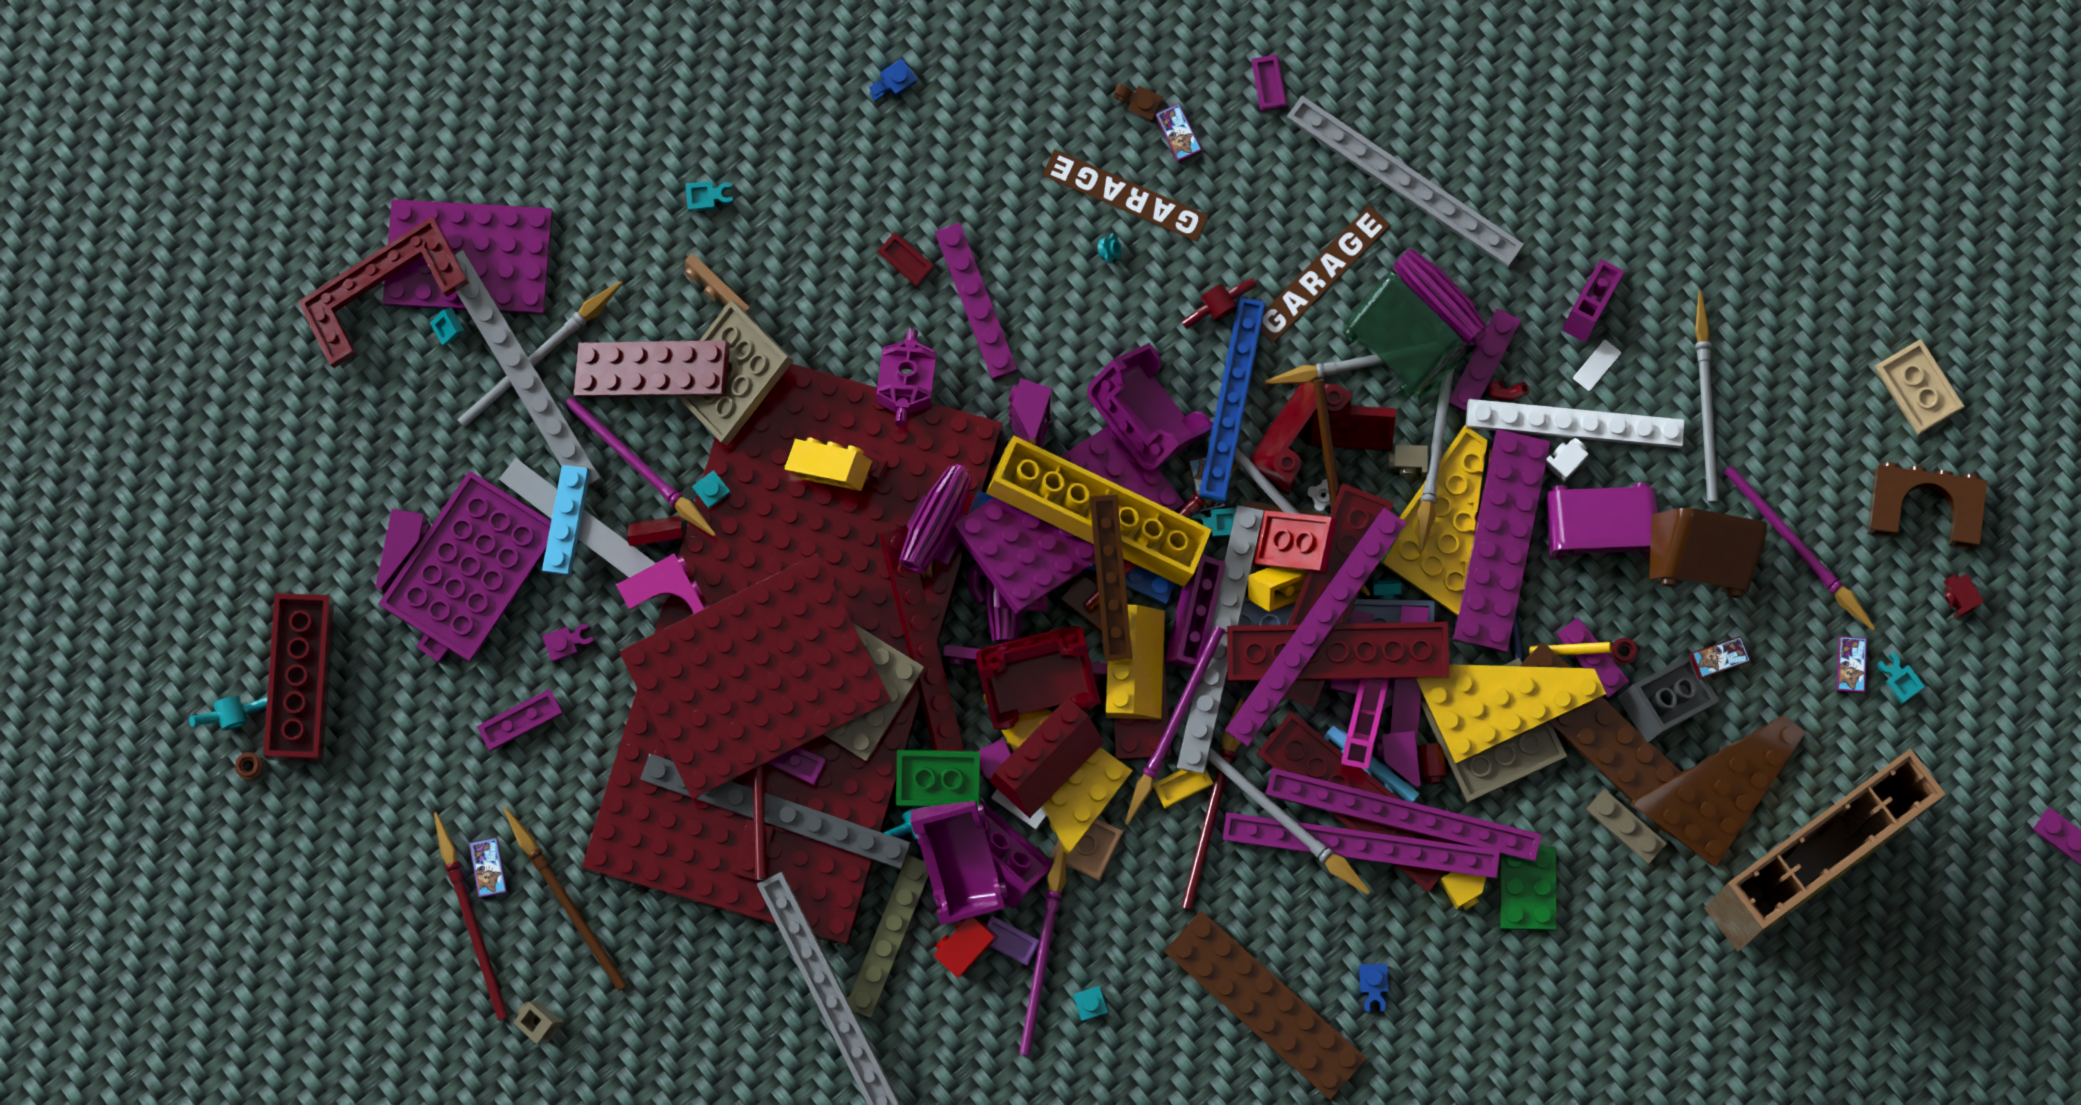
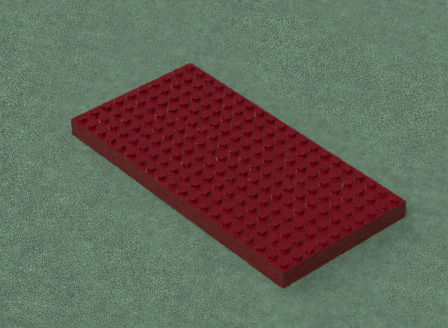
M791 364L728 446L721 443L716 437L714 438L702 478L714 470L731 494L710 510L700 497L696 496L695 507L716 535L712 536L693 523L688 522L677 559L683 557L690 570L686 573V576L690 583L696 581L703 596L699 597V600L703 607H706L818 553L852 623L910 658L879 534L906 527L922 495L927 496L944 471L949 466L953 467L956 464L966 467L970 471L969 475L972 477L971 486L961 512L967 515L977 491H985L1003 431L1002 422L931 403L929 408L907 414L906 426L901 427L900 420V427H897L895 425L896 413L876 403L877 387ZM807 438H813L821 441L824 445H827L828 442H834L843 446L844 449H847L848 446L860 449L865 448L888 459L889 467L877 490L865 484L862 491L799 479L784 469L795 439L807 441ZM961 541L948 566L936 561V577L934 582L928 581L927 584H922L937 645L940 642L967 551ZM671 595L662 606L654 634L693 615V611L688 603L680 597ZM917 683L868 762L823 735L800 747L827 761L815 786L771 765L764 764V793L883 833L896 789L897 750L908 749L921 705ZM637 689L582 868L589 873L778 927L757 886L758 883L764 880H758L757 882L731 874L747 820L754 821V819L696 799L692 800L690 797L640 780L649 754L670 761L673 760ZM753 770L732 780V782L753 789ZM765 823L767 826L774 827L766 854V879L783 871L816 938L848 947L874 860Z

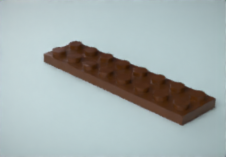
M1544 642L1520 665V667L1571 668ZM1602 697L1547 721L1631 802L1681 773L1650 742L1647 743L1644 736ZM1657 826L1664 834L1667 833V832H1665L1663 829H1661L1659 826Z
M1202 911L1195 916L1164 951L1169 958L1329 1101L1367 1059Z

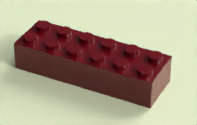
M275 593L263 756L268 760L323 762L334 600L329 595Z

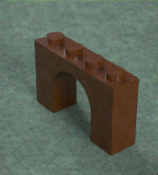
M1884 462L1882 465H1878L1874 471L1867 534L1895 537L1899 529L1901 505L1904 496L1913 490L1925 488L1941 494L1950 506L1952 516L1948 545L1976 549L1980 545L1988 480H1981L1980 476L1975 474H1965L1964 477L1953 476V472L1947 470H1938L1937 473L1926 472L1924 467L1911 466L1910 469L1899 468V464Z

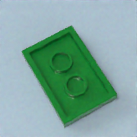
M898 749L896 805L936 806L976 801L977 805H979L981 751Z
M1539 846L1535 862L1500 854V930H1556V847Z

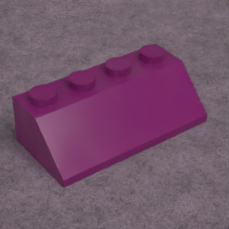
M1020 378L1018 387L1013 385L1009 396V424H1012V434L1042 448L1052 418V388Z
M980 799L979 805H983L987 821H983V826L1000 883L1005 882L1009 898L1004 899V901L1014 909L1050 872L1053 863Z

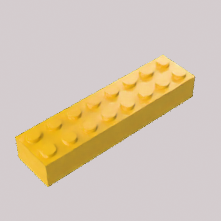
M1016 436L1012 437L1005 448L986 492L1092 544L1094 542L1089 496L1117 493L1123 558L1183 587L1193 576L1212 530Z

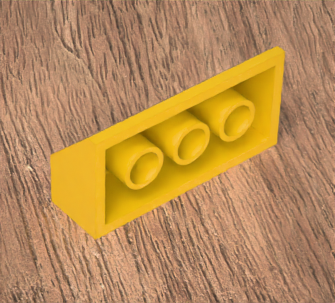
M1128 605L1133 659L1108 661L1106 718L1161 720L1165 611L1140 605Z

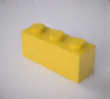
M807 438V441L795 439L784 469L799 479L862 491L872 460L863 455L864 451L854 446H848L847 449H844L843 446L834 442H828L827 445H824L821 441L813 438Z

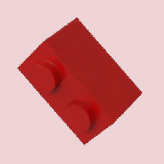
M978 916L957 921L954 925V928L957 930L950 937L945 935L935 946L938 951L933 956L957 978L963 977L999 937Z

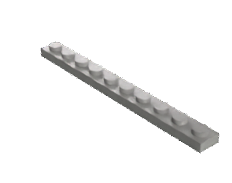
M1304 96L1299 98L1287 115L1286 120L1508 268L1523 248L1524 244Z
M463 250L458 252L455 256L469 283L457 290V294L560 465L583 467L591 470L588 487L601 480L466 254Z
M1237 505L1208 640L1215 625L1225 629V632L1192 699L1177 764L1178 770L1205 775L1228 675L1227 626H1239L1248 588V576L1251 575L1263 519V510Z
M782 871L758 883L757 886L867 1104L900 1105L785 874Z

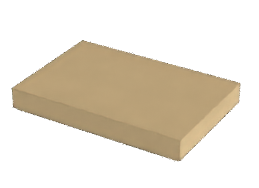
M1922 339L1874 367L1917 436L1965 407Z

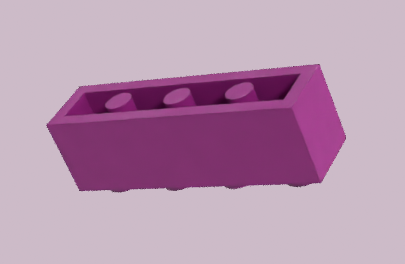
M1201 555L1193 576L1184 587L1182 586L1165 663L1187 670L1195 669L1208 641L1225 567L1224 561Z

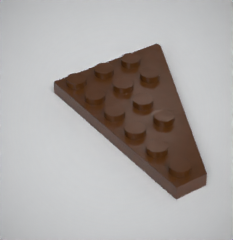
M1779 716L1768 725L1758 728L1754 733L1735 741L1721 749L1717 754L1707 757L1698 765L1689 770L1686 769L1663 785H1658L1651 789L1652 791L1634 799L1630 805L1710 866L1716 867L1792 754L1805 731L1786 716Z

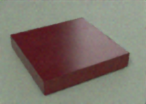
M679 515L628 524V544L631 547L682 538L683 518Z

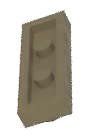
M1605 789L1601 791L1585 810L1647 865L1667 844Z

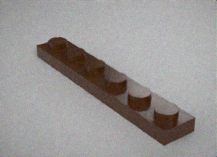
M1117 493L1089 496L1104 660L1133 659Z

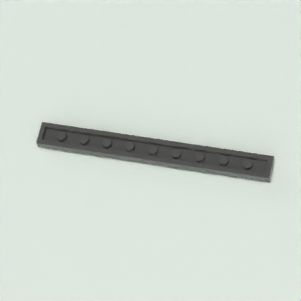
M649 754L640 780L690 797L674 762ZM730 781L696 798V800L754 819L753 789ZM764 793L766 824L900 870L902 869L910 842Z

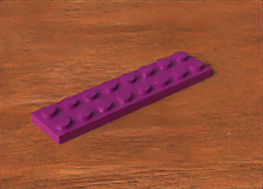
M1499 429L1495 433L1453 641L1503 653L1508 651L1551 441Z

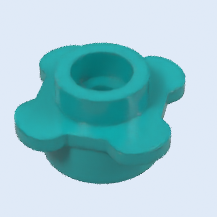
M1112 233L1109 238L1104 237L1100 239L1098 243L1100 258L1106 260L1107 263H1112L1114 259H1120L1122 248L1117 235Z

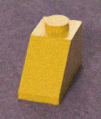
M1269 567L1248 576V600L1269 612L1296 602L1308 571Z
M1451 872L1441 878L1440 883L1456 910L1461 907L1468 910L1479 903L1477 898L1483 892L1486 877Z

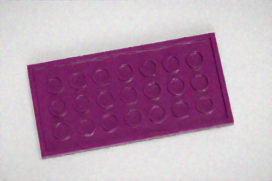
M1110 426L1105 427L1059 456L1174 512L1181 509L1185 504L1158 467L1153 470L1144 469ZM995 497L956 521L952 529L1015 614H1018L1095 564L1094 544Z

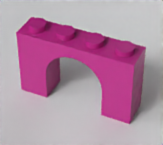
M675 554L616 584L630 611L660 595L680 597L688 603L693 614L709 607V605L703 607L699 597L703 596L700 588L696 581L690 583L686 576V573L690 571L683 557L677 559Z

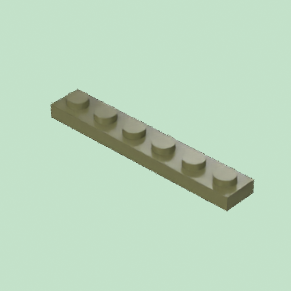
M907 855L848 999L854 1013L869 1019L874 1014L929 878L926 864L923 860Z

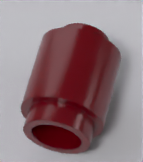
M1439 743L1418 746L1419 753H1417L1420 780H1426V785L1442 783V778L1447 777L1444 750H1441Z

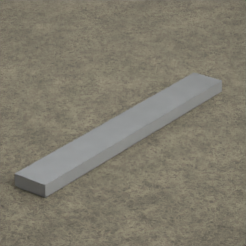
M515 458L499 480L552 519L557 489ZM583 510L578 540L627 577H631L656 564L635 547H630L626 540L586 510ZM660 595L655 598L664 604L671 595Z

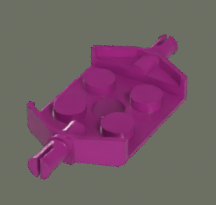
M912 328L907 330L904 342L885 346L882 349L876 403L896 413L895 425L897 427H900V420L901 427L906 426L907 414L931 407L936 352L919 344L917 341L918 331L913 329L912 336ZM903 369H910L913 372L910 374H903L900 371Z

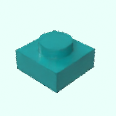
M452 307L443 309L430 322L442 346L450 344L464 331Z
M714 470L692 486L709 510L731 494Z
M1399 579L1372 581V592L1374 595H1379V599H1394L1395 594H1401V582Z
M1099 986L1073 994L1082 1022L1108 1013Z

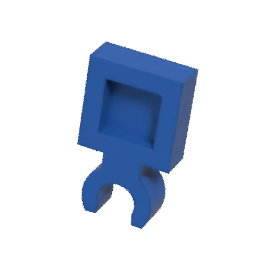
M1387 964L1359 965L1360 994L1368 993V998L1364 1004L1365 1012H1370V1003L1373 1001L1380 1004V1012H1384L1386 1004L1380 993H1388Z

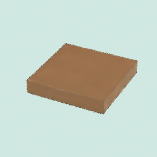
M1096 819L1069 855L1066 853V866L1100 882L1123 831ZM1059 839L1050 856L1053 860H1055L1061 844Z

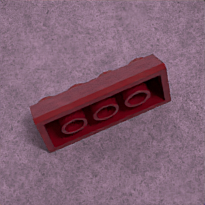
M1068 697L994 771L990 782L1030 819L1104 742L1089 716Z

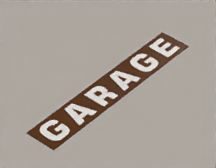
M1055 149L1042 174L1045 177L1194 241H1197L1208 217L1207 214Z
M1368 205L1264 310L1260 331L1274 343L1390 224Z

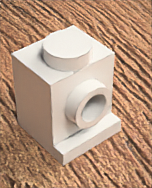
M1576 438L1567 445L1561 443L1552 454L1555 458L1553 459L1549 456L1546 459V467L1561 481L1565 482L1586 460L1588 453L1585 450L1587 448Z

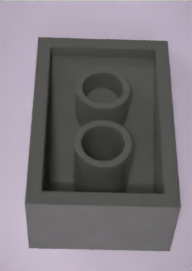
M1690 656L1633 684L1618 696L1639 733L1644 736L1647 743L1720 702L1707 679H1698Z

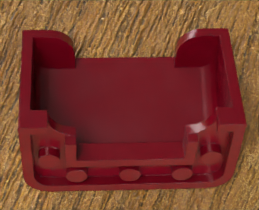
M1313 382L1302 383L1297 388L1250 455V461L1275 487L1288 496L1297 484L1294 478L1301 468L1299 456L1289 448L1317 408ZM1325 383L1328 411L1338 412L1346 405L1351 406L1352 393L1339 385Z
M1070 626L988 646L976 653L978 670L994 730L1011 729L1019 721L1020 714L1061 705L1068 697L1082 710H1089L1095 707V705L1101 704L1082 627Z

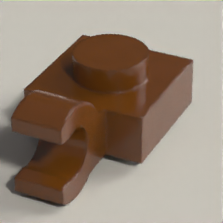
M1119 83L1113 96L1120 101L1130 104L1127 112L1148 122H1152L1163 96L1141 86H1138L1136 92H1133L1130 88Z

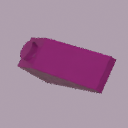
M1600 259L1570 311L1562 331L1586 343L1625 271Z
M396 509L391 510L375 586L379 593L385 594L430 529V523H427L424 514Z

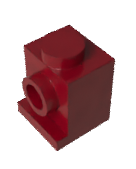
M862 448L864 451L863 455L872 460L864 484L877 490L889 467L888 459Z
M1955 574L1943 581L1946 586L1944 588L1946 592L1944 593L1945 600L1951 608L1955 607L1957 610L1953 614L1955 619L1980 607L1984 602L1968 574L1962 577Z

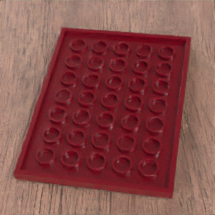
M818 553L619 651L692 800L891 702Z

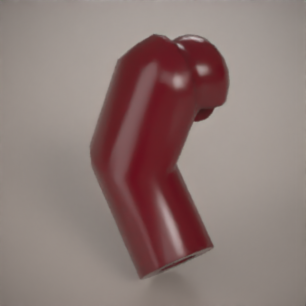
M1501 381L1492 382L1488 386L1490 390L1489 395L1494 400L1510 402L1529 394L1530 391L1525 382L1504 389Z

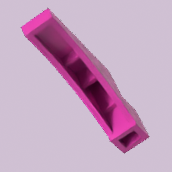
M1389 679L1360 680L1341 764L1370 769Z

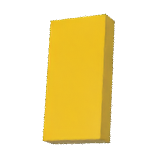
M1179 770L1153 783V788L1164 809H1167L1213 786L1214 783L1207 770L1205 775Z

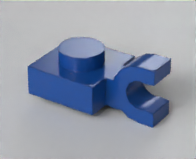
M900 59L880 72L882 80L869 86L871 90L869 94L875 102L889 91L896 97L916 84L917 78L904 60Z

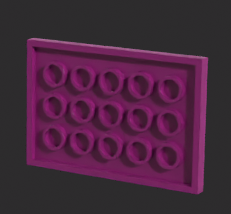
M392 199L388 244L433 216L438 221L454 254L462 250L464 251L500 312L544 315L552 208ZM424 256L384 281L382 303L384 306L447 309L452 307L453 310L468 311L457 292L448 297L442 293Z
M469 471L378 605L471 663L546 552L551 521Z

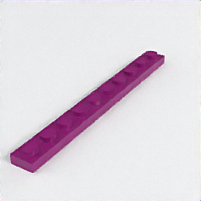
M1382 509L1225 729V732L1249 747L1407 524L1387 509Z
M1272 768L1266 796L1457 844L1500 850L1502 855L1535 862L1541 839V834L1275 768Z
M1226 812L1223 833L1224 841L1312 853L1303 842L1276 819ZM1296 822L1312 837L1323 843L1327 849H1331L1334 854L1341 857L1497 879L1500 850Z

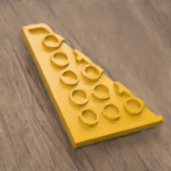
M1466 425L1440 460L1436 484V517L1422 554L1419 553L1417 510L1422 503L1421 496L1426 481L1399 517L1407 524L1384 562H1380L1384 567L1457 617L1473 544L1487 440L1472 429L1466 428Z
M1449 665V678L1416 679L1455 763L1606 694L1596 670L1591 668Z
M984 694L983 699H984V701H985V703H986V705H987L986 698H985V694ZM1044 708L1020 714L1019 721L1015 723L1013 728L1001 730L1011 752L1013 753L1053 712ZM1101 747L1041 807L1045 816L1050 821L1051 828L1057 834L1064 852L1068 855L1133 771Z

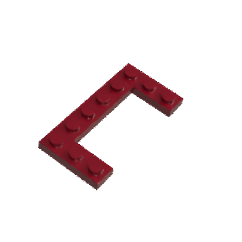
M433 216L298 301L330 366L336 368L356 355L336 311L424 256L435 280L446 297L469 283L438 221Z

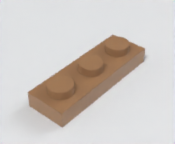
M693 253L685 260V274L692 282H699L705 288L704 292L711 300H718L724 306L723 309L732 300L750 316V307Z

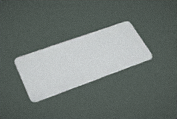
M1604 340L1574 375L1573 379L1590 391L1618 358L1621 351L1607 340Z

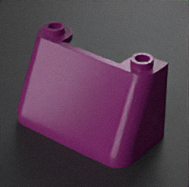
M1150 343L1113 359L1091 381L1087 388L1088 398L1137 462L1147 470H1153L1208 435L1212 431L1213 426L1210 419L1200 411H1194L1185 417L1159 384L1154 375L1161 368V359Z
M1636 483L1634 487L1568 489V486L1563 485L1552 487V491L1546 494L1549 560L1563 559V555L1571 554L1570 551H1572V556H1578L1579 553L1632 552V554H1638L1639 549H1642L1644 556H1650L1651 515L1659 513L1656 489L1650 487V483Z
M976 801L928 806L911 810V825L921 847L933 888V896L939 909L937 914L941 925L1005 908L1004 899L1009 898L1005 882L1000 883L983 826V821H987L983 805H977Z

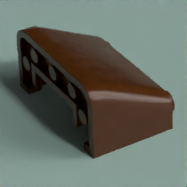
M1679 508L1652 514L1649 580L1660 581L1661 586L1667 587L1677 586V582L1680 581L1720 586L1721 591L1726 593V597L1741 598L1743 593H1747L1767 535V522L1694 508Z

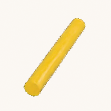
M1611 642L1547 645L1558 656L1612 653ZM1530 646L1529 653L1531 654L1538 646Z

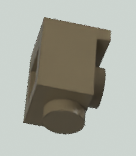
M1395 445L1394 453H1389L1388 468L1394 469L1393 472H1400L1401 476H1415L1416 473H1421V478H1426L1428 473V446Z
M540 1001L524 1003L517 1012L519 1016L513 1022L536 1044L549 1043L564 1023L561 1018H557Z

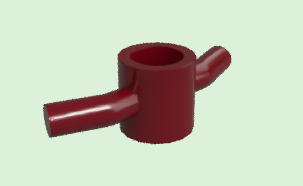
M1251 278L1228 291L1224 284L1211 288L1201 296L1204 306L1181 321L1186 329H1189L1209 314H1211L1215 321L1225 318L1238 307L1234 299L1257 287L1255 280Z

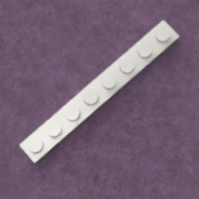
M1469 399L1467 402L1466 428L1495 431L1499 429L1515 433L1681 448L1683 446L1684 420Z

